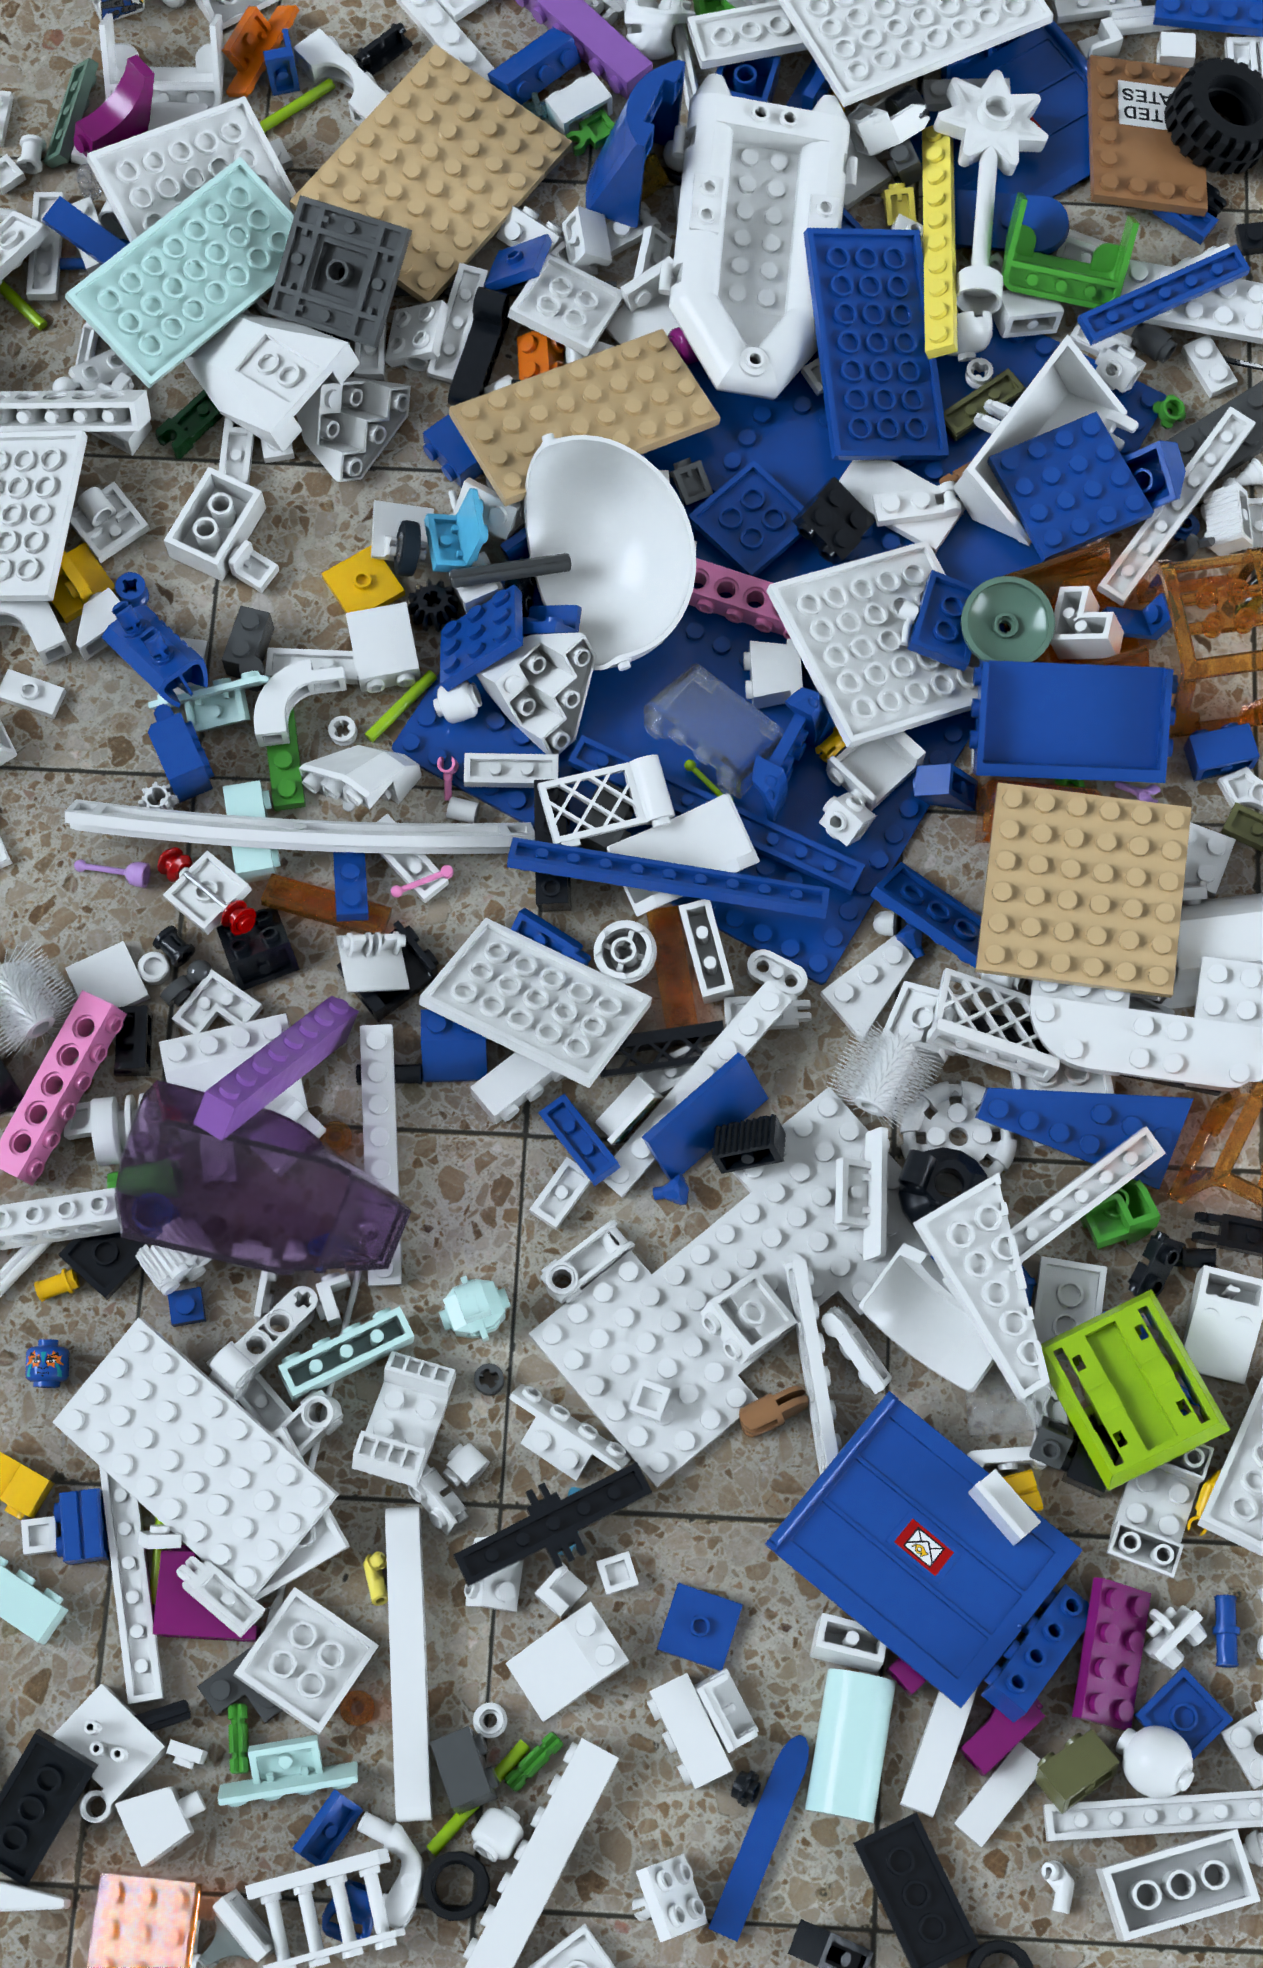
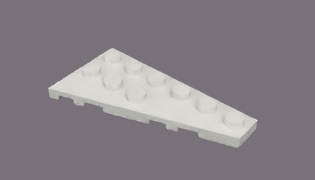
M998 1172L915 1221L913 1225L1016 1398L1021 1400L1048 1384L1050 1380L1041 1343L1037 1340L1033 1319L1035 1318L1032 1306L1029 1307L1025 1291L1027 1285L1015 1236L1011 1233L1007 1216L1009 1211L1007 1203L1003 1200L1000 1188L1002 1182Z

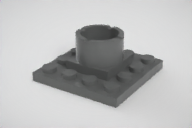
M300 195L266 313L378 349L412 230Z

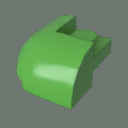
M1131 1179L1081 1217L1080 1220L1083 1227L1088 1228L1097 1249L1124 1240L1129 1245L1142 1239L1157 1227L1161 1216L1141 1180Z

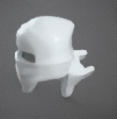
M627 0L624 13L625 26L627 27L625 38L650 61L666 58L675 52L671 42L674 27L680 23H687V17L695 16L696 13L689 10L691 2L686 0H661L658 9L641 7L636 4L635 0Z

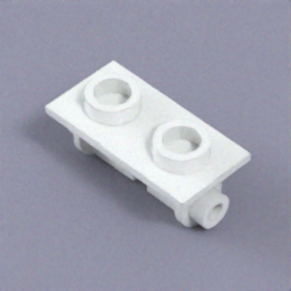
M426 1464L417 1488L407 1485L411 1497L423 1505L429 1513L432 1524L436 1528L441 1529L446 1536L450 1534L456 1524L460 1525L469 1517L466 1513L467 1508L453 1491L442 1497L440 1492L445 1490L448 1484L435 1467L430 1468Z

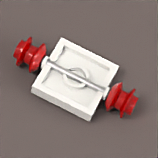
M178 847L167 849L160 855L157 865L159 873L166 875L170 882H175L163 896L207 935L220 922L224 927H230L234 935L247 933L253 928L256 912L253 908H247L246 903L243 901L252 891V888L209 851H206L193 865L191 857L183 855L182 850Z

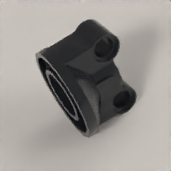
M944 1147L925 1152L913 1149L909 1151L898 1179L900 1183L898 1197L903 1214L914 1228L913 1223L957 1197H946L940 1194L934 1183L936 1176L944 1173L956 1176L962 1183L963 1188L957 1196L989 1178L977 1160L960 1150Z

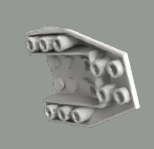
M248 313L240 314L184 360L223 416L281 452H284L301 433L302 429L294 416L323 382L329 378L342 385L360 364L349 343L296 322Z

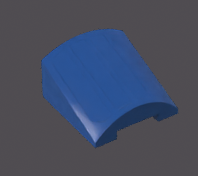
M676 60L655 68L647 73L633 88L590 171L586 185L587 209L604 214L606 219L633 228L638 227L640 223L644 163L653 146V142L665 146L667 141L674 139L675 126L680 125L685 61Z

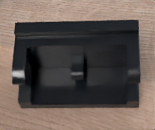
M148 1005L118 1007L127 1015L123 1020L121 1030L116 1034L114 1076H151L153 1014Z

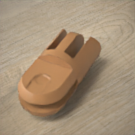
M792 1386L774 1395L769 1393L745 1405L739 1412L740 1424L744 1434L749 1437L761 1435L785 1424L784 1420L805 1410L809 1404L808 1396L804 1395L805 1390L800 1386Z

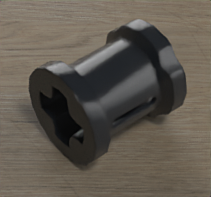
M172 925L162 930L156 936L153 946L158 950L161 949L171 959V964L174 967H180L192 957L196 949L192 944H187L177 934V929Z

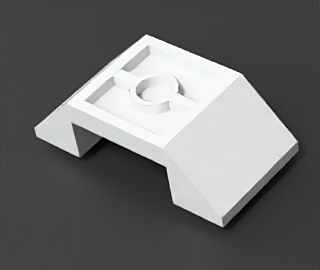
M1202 1444L1126 1482L1112 1524L1107 1554L1174 1578L1184 1547L1181 1544V1540L1199 1484L1205 1480L1215 1448Z

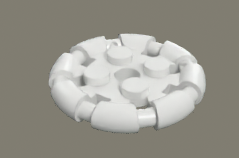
M961 1080L960 1084H949L948 1081L931 1086L932 1088H927L930 1092L924 1090L923 1092L927 1095L919 1094L920 1097L925 1098H919V1100L926 1104L920 1103L917 1100L916 1103L922 1107L913 1106L922 1112L911 1109V1111L913 1110L919 1114L909 1113L917 1119L908 1117L909 1119L905 1121L910 1125L901 1122L903 1125L900 1126V1134L903 1135L904 1143L901 1145V1150L905 1161L911 1149L925 1152L944 1147L960 1150L977 1160L987 1174V1177H991L998 1172L1001 1174L1003 1170L1008 1171L1017 1149V1140L1014 1139V1133L975 1118L976 1109L980 1106L986 1087L969 1081ZM949 1097H961V1104L955 1103L950 1106ZM929 1107L936 1113L931 1120L924 1114ZM955 1130L962 1131L967 1137V1143L962 1146H956L951 1143L949 1134ZM992 1132H1000L1001 1140L991 1141ZM916 1135H926V1144L917 1143ZM985 1156L993 1162L988 1168L980 1164ZM944 1173L935 1177L934 1183L938 1191L957 1194V1191L963 1190L960 1180L956 1179V1176Z

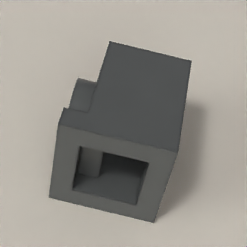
M910 139L888 149L891 159L886 162L895 183H905V187H908L923 179L922 166Z

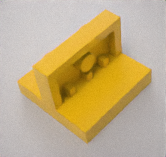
M85 542L67 553L64 550L54 599L51 601L66 624L82 615L83 605L88 602L93 594L103 592L108 587L114 594H117L115 585Z

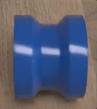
M127 572L119 576L115 583V590L120 602L128 601L132 608L146 605L149 601V591L143 577L135 572Z

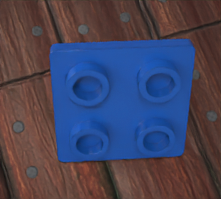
M578 605L531 606L528 617H523V638L535 634L578 633L582 607Z

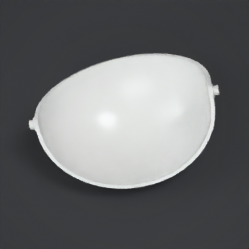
M553 433L546 434L541 437L543 442L533 455L525 483L527 492L524 497V517L530 558L567 553L571 558V570L534 576L544 606L578 605L582 607L579 632L585 634L597 656L593 670H604L617 666L619 671L631 668L630 662L651 652L672 633L688 607L696 576V548L690 521L682 502L669 481L651 462L638 452L621 443L599 436L571 435L555 438Z

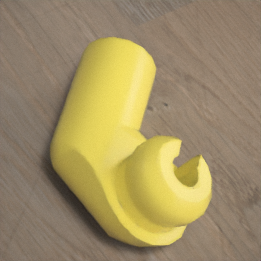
M377 1551L372 1555L368 1554L366 1556L363 1566L372 1604L380 1606L388 1602V1593L382 1570L387 1567V1561L384 1553Z

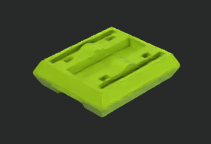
M1152 1289L1041 1343L1050 1380L1049 1383L1108 1491L1231 1430ZM1144 1313L1151 1327L1158 1330V1339L1173 1362L1172 1365H1169L1140 1314ZM1141 1326L1144 1327L1147 1335L1149 1336L1148 1338L1142 1341L1139 1337L1140 1335H1142L1140 1329ZM1063 1352L1085 1390L1084 1399L1088 1407L1084 1409L1056 1358L1057 1355ZM1080 1357L1086 1368L1078 1372L1076 1367L1080 1365L1078 1361ZM1174 1373H1179L1193 1402L1200 1405L1199 1413L1204 1423L1201 1424ZM1183 1400L1191 1412L1184 1416L1180 1411L1183 1409ZM1093 1414L1098 1425H1104L1124 1463L1115 1467L1087 1416ZM1120 1431L1127 1442V1445L1119 1447L1117 1444L1121 1440L1119 1437Z

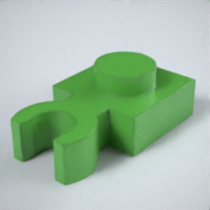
M603 108L579 122L580 131H571L566 134L568 139L579 143L573 147L575 156L582 155L590 144L596 150L606 142L615 123Z

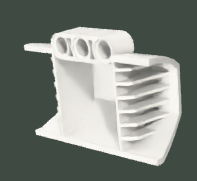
M1263 893L1201 900L1202 903L1197 905H1182L1173 996L1171 998L1161 997V1000L1157 1002L1158 1004L1161 1003L1170 1009L1195 1006L1202 956L1263 964Z

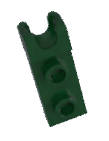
M202 390L172 419L168 418L156 429L157 441L161 446H165L170 441H173L171 446L175 452V458L181 459L194 447L193 443L218 422L223 415L218 411L207 393Z

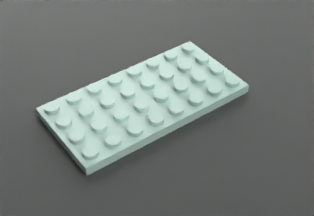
M239 157L69 290L65 295V299L149 389L274 288L294 215L250 166Z

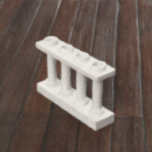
M388 1848L377 1849L245 1886L247 1899L260 1898L261 1905L265 1904L277 1962L263 1965V1968H297L296 1964L307 1961L309 1968L331 1963L329 1955L341 1952L342 1958L346 1959L364 1954L362 1946L375 1943L376 1950L397 1945L395 1937L406 1935L405 1928L390 1931L378 1873L381 1872L379 1865L391 1862ZM359 1871L360 1878L364 1877L376 1935L359 1940L356 1937L345 1882L348 1881L346 1874ZM326 1880L327 1887L331 1886L343 1944L326 1949L323 1947L312 1891L315 1890L314 1883ZM293 1889L294 1896L298 1895L310 1953L292 1958L279 1900L282 1899L281 1892Z

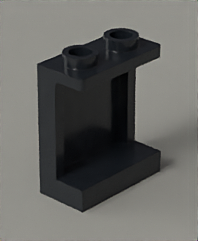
M399 921L393 924L394 930L389 934H393L394 931L405 934L406 945L401 947L410 989L354 992L377 1022H380L429 985L438 975L436 966L439 962L429 949L423 951L417 944L420 939L409 925L404 928ZM340 962L337 965V968L340 976L344 980L342 965Z

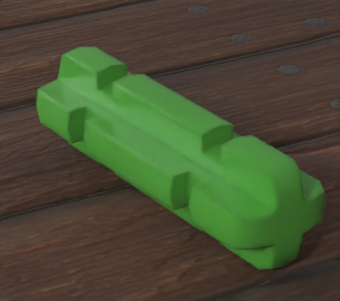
M243 1703L231 1704L228 1707V1719L231 1720V1724L228 1725L229 1753L232 1754V1758L229 1759L230 1772L233 1774H243L250 1770L249 1758L246 1757L249 1747L248 1724L245 1723V1719H248V1707Z
M548 1733L541 1740L543 1743L540 1746L536 1745L517 1764L519 1767L516 1770L513 1769L505 1777V1782L513 1791H519L526 1784L525 1780L528 1777L531 1779L550 1760L549 1756L552 1753L555 1755L563 1747V1742L555 1733Z

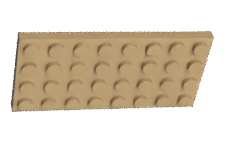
M663 329L449 407V416L505 507L524 500L527 492L525 483L528 468L533 455L543 442L541 437L546 434L553 433L555 438L571 435L599 436L621 443L642 455L715 427L720 422L719 414Z

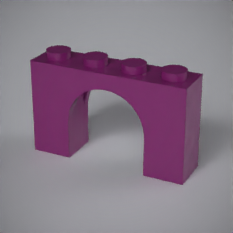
M900 1658L886 1669L887 1673L908 1696H911L927 1681ZM1036 1698L1027 1713L1014 1723L992 1705L986 1722L957 1750L981 1776L986 1775L1045 1717L1040 1711L1043 1705Z

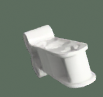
M298 1286L292 1289L234 1345L231 1343L226 1345L217 1353L210 1364L213 1370L209 1378L232 1399L238 1400L253 1383V1378L312 1322L318 1302L315 1291L307 1286ZM282 1325L286 1330L277 1332L271 1326ZM259 1347L263 1352L261 1354H252L248 1351V1348Z

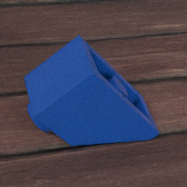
M951 763L917 766L916 776L913 779L915 797L928 805L976 811L978 780Z

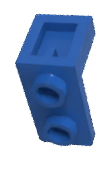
M1160 593L1143 610L1108 606L1102 610V612L1115 613L1124 631L1123 637L1158 640L1180 620L1171 595L1166 593Z

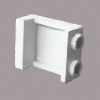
M406 602L346 613L361 692L377 693L387 687L397 685L399 687H408L415 684L421 678Z
M902 731L846 748L837 757L832 755L827 761L826 771L829 779L835 785H842L850 794L861 798L865 806L872 811L914 773L917 766L923 764L926 752Z

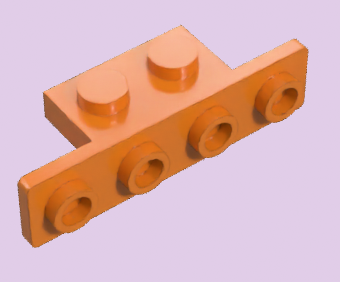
M296 5L277 6L268 21L256 6H248L222 49V52L238 71L226 90V94L229 97H248L253 92L261 74L267 69L263 51L280 47L283 39L282 29H289L294 24V19L300 11Z
M531 331L517 337L519 380H524L564 365V345L536 331Z

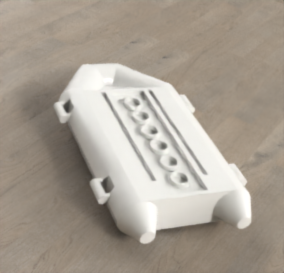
M709 74L689 101L687 128L683 125L675 126L672 156L684 159L674 263H661L658 292L662 295L670 296L669 310L715 389L718 391L774 400L818 351L803 233L807 228H842L845 188L854 189L856 187L858 158L854 156L848 157L850 124L836 96H822L811 111L732 96L722 75ZM685 137H687L690 141V145L684 151ZM843 165H846L845 173L843 171ZM672 273H674L676 284L671 287Z

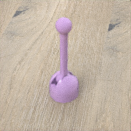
M81 859L74 863V868L78 872L91 870L125 875L128 883L135 887L146 888L150 880V864L145 862H133L126 869L87 864Z

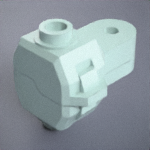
M463 1276L460 1278L462 1284L453 1287L450 1293L443 1299L445 1310L439 1312L445 1331L452 1328V1331L458 1337L482 1338L483 1342L488 1341L487 1333L498 1329L506 1318L505 1308L511 1307L505 1288L498 1290L493 1281L481 1279L468 1280L467 1276Z

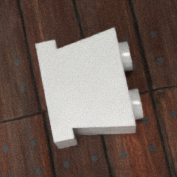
M787 639L786 644L760 641L749 642V652H743L744 671L750 670V680H745L746 699H752V710L785 704V701L793 693L803 687L801 658L792 640Z

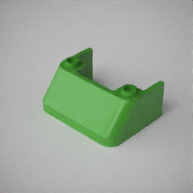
M1017 192L1005 244L1002 268L1005 287L1012 292L1092 309L1120 297L1139 228V222L1134 216H1127L1120 245L1113 243L1101 244L1095 249L1091 264L1034 252L1036 235L1032 228L1022 224L1028 199L1024 193Z

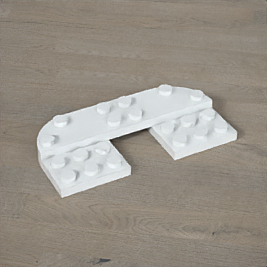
M1202 956L1194 1017L1130 1009L1131 993L1038 980L1032 981L1029 1010L1033 1030L1043 1046L1049 1051V1054L1060 1059V1062L1068 1067L1085 1072L1113 1076L1126 1075L1182 1083L1189 1087L1216 1091L1243 1090L1263 1081V964Z

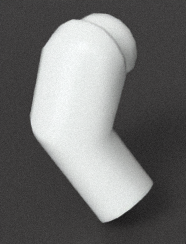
M1056 1860L1048 1861L1043 1864L1041 1874L1055 1891L1052 1910L1070 1914L1075 1886L1074 1879L1063 1864Z

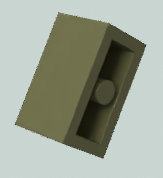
M1093 1729L1083 1736L1081 1733L1075 1734L1065 1743V1748L1056 1755L1054 1752H1050L1037 1765L1038 1770L1035 1782L1061 1814L1116 1776L1120 1761Z

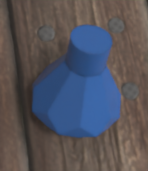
M906 925L895 935L897 940L910 950L915 959L925 955L922 948L924 933L918 928Z
M682 1174L676 1175L664 1186L653 1188L655 1200L666 1199L678 1205H687L689 1187Z

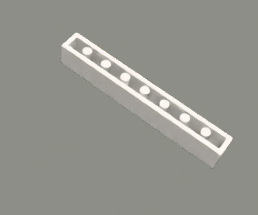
M581 1738L579 1744L571 1743L563 1759L564 1762L568 1763L563 1776L556 1774L547 1790V1794L552 1797L546 1809L539 1806L530 1826L535 1828L530 1840L527 1841L523 1838L513 1857L519 1861L513 1874L508 1871L504 1874L497 1888V1891L502 1893L496 1907L489 1904L480 1922L485 1928L479 1940L473 1937L463 1955L468 1960L465 1968L515 1967L619 1761L618 1757Z

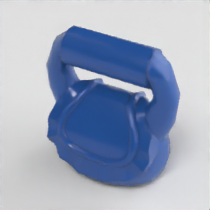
M348 1879L345 1882L352 1919L355 1924L362 1925V1933L355 1932L357 1940L371 1935L374 1922L366 1886ZM332 1897L322 1914V1929L326 1936L343 1942L339 1925L330 1921L334 1914L337 1915Z

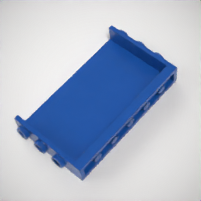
M980 660L979 667H974L973 686H978L977 698H972L971 717H976V729L970 730L969 748L974 749L973 773L976 776L1166 783L1167 758L1172 757L1174 745L1173 738H1169L1170 725L1175 724L1176 709L1174 706H1171L1172 694L1177 693L1178 676L1173 675L1174 669L1169 667Z

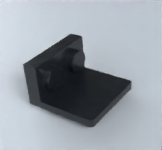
M276 906L256 911L255 925L247 933L234 935L230 927L227 928L223 925L216 928L236 984L242 991L300 970Z

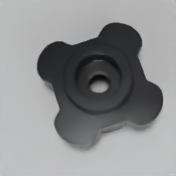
M751 1770L749 1773L741 1771L736 1777L731 1790V1797L737 1799V1803L741 1804L742 1807L746 1808L749 1802L753 1803L756 1800L761 1788V1783L758 1782L759 1775Z

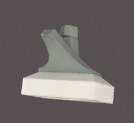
M237 1889L221 1897L212 1906L217 1915L214 1918L217 1928L212 1943L199 1957L198 1961L203 1968H213L219 1963L221 1958L233 1955L244 1957L247 1960L251 1958L255 1962H259L274 1951L271 1931Z

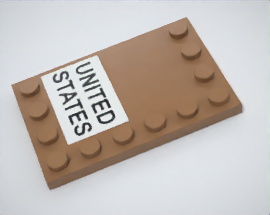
M1090 55L1087 62L1091 202L1205 216L1208 210L1206 167L1194 165L1191 158L1188 156L1185 158L1180 153V147L1173 144L1171 140L1172 134L1167 131L1165 119L1167 100L1189 71V68Z

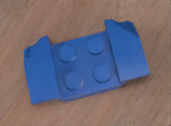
M804 687L797 690L785 701V705L795 714L770 760L768 761L756 754L752 784L762 796L766 805L767 820L775 822L787 800L788 781L793 772L791 766L794 759L798 761L801 759L807 745L815 748L829 719V712L821 694Z

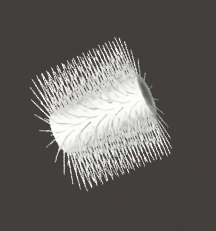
M33 950L26 957L24 955L22 960H20V957L16 962H14V958L12 962L10 960L6 962L5 954L4 963L0 965V1018H2L0 1019V1026H2L0 1032L3 1029L6 1030L0 1034L1 1036L6 1033L4 1037H1L0 1041L9 1036L4 1041L8 1042L11 1040L6 1045L7 1047L14 1041L16 1042L11 1047L15 1044L17 1045L19 1041H21V1044L24 1038L27 1039L26 1042L31 1039L29 1044L35 1038L36 1045L37 1037L42 1036L46 1032L49 1033L48 1030L50 1028H55L52 1027L53 1024H58L54 1023L55 1021H65L60 1020L62 1018H55L63 1015L59 1013L65 1012L64 1010L67 1008H62L70 1004L67 1002L61 1005L66 999L60 1002L57 1001L66 996L62 992L69 989L68 987L54 995L59 989L51 991L59 986L60 983H54L55 986L52 988L49 987L53 983L45 986L47 983H50V980L43 981L55 973L54 971L51 974L47 973L52 968L48 969L45 973L41 969L36 972L40 967L45 966L40 963V966L34 969L39 964H32L37 959H42L44 957L42 954L35 960L33 955L25 960L34 952Z
M899 1028L898 1036H894L892 1032L889 1035L886 1031L887 1036L883 1032L879 1036L878 1032L875 1031L873 1034L876 1036L871 1033L868 1034L874 1038L868 1036L864 1040L859 1039L860 1043H857V1046L848 1044L855 1049L846 1048L853 1053L849 1056L852 1057L850 1060L854 1062L849 1064L850 1062L847 1063L845 1060H839L848 1065H843V1067L846 1069L845 1072L849 1071L851 1075L845 1073L838 1077V1080H834L835 1083L842 1082L844 1086L840 1085L839 1087L847 1090L841 1089L838 1091L840 1093H848L840 1096L852 1099L847 1100V1102H855V1104L848 1105H857L858 1108L855 1109L861 1108L864 1110L862 1115L865 1112L870 1113L871 1122L872 1115L881 1116L885 1121L886 1119L883 1116L887 1119L892 1116L898 1123L900 1122L895 1117L898 1116L897 1114L909 1119L908 1117L917 1119L914 1116L912 1117L911 1114H903L904 1112H913V1114L919 1115L913 1110L911 1111V1109L922 1112L913 1106L922 1107L916 1102L909 1103V1100H918V1102L926 1104L918 1098L916 1099V1097L925 1099L922 1096L920 1097L918 1093L927 1094L922 1093L921 1090L916 1092L913 1089L919 1088L930 1092L923 1087H930L923 1082L926 1079L924 1077L929 1078L928 1074L935 1075L929 1070L938 1071L929 1066L931 1064L920 1060L927 1061L925 1056H933L917 1052L915 1050H924L915 1049L914 1047L931 1046H913L912 1043L914 1042L909 1043L906 1041V1038L902 1039L899 1037ZM854 1033V1034H856L857 1036H859L860 1038H862V1037L864 1036V1035H860V1034Z

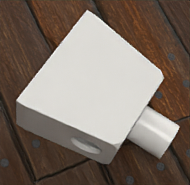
M172 1786L115 1804L141 1867L151 1866L193 1835L195 1832L189 1818L206 1810L204 1800L198 1790L180 1799L176 1788Z

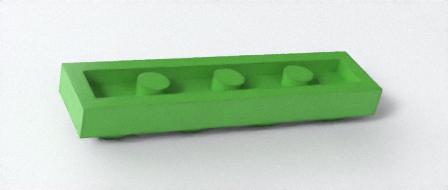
M294 707L288 720L290 743L266 746L275 811L306 807L304 786L302 784L303 779L299 770L301 761Z

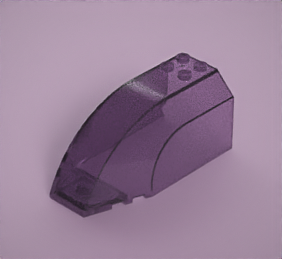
M156 1080L143 1094L122 1151L114 1194L121 1238L279 1275H294V1271L313 1270L314 1273H325L327 1269L345 1268V1271H362L389 1268L411 1214L410 1208L389 1189L343 1157L307 1128L280 1113L263 1108L221 1141L193 1124L205 1092Z

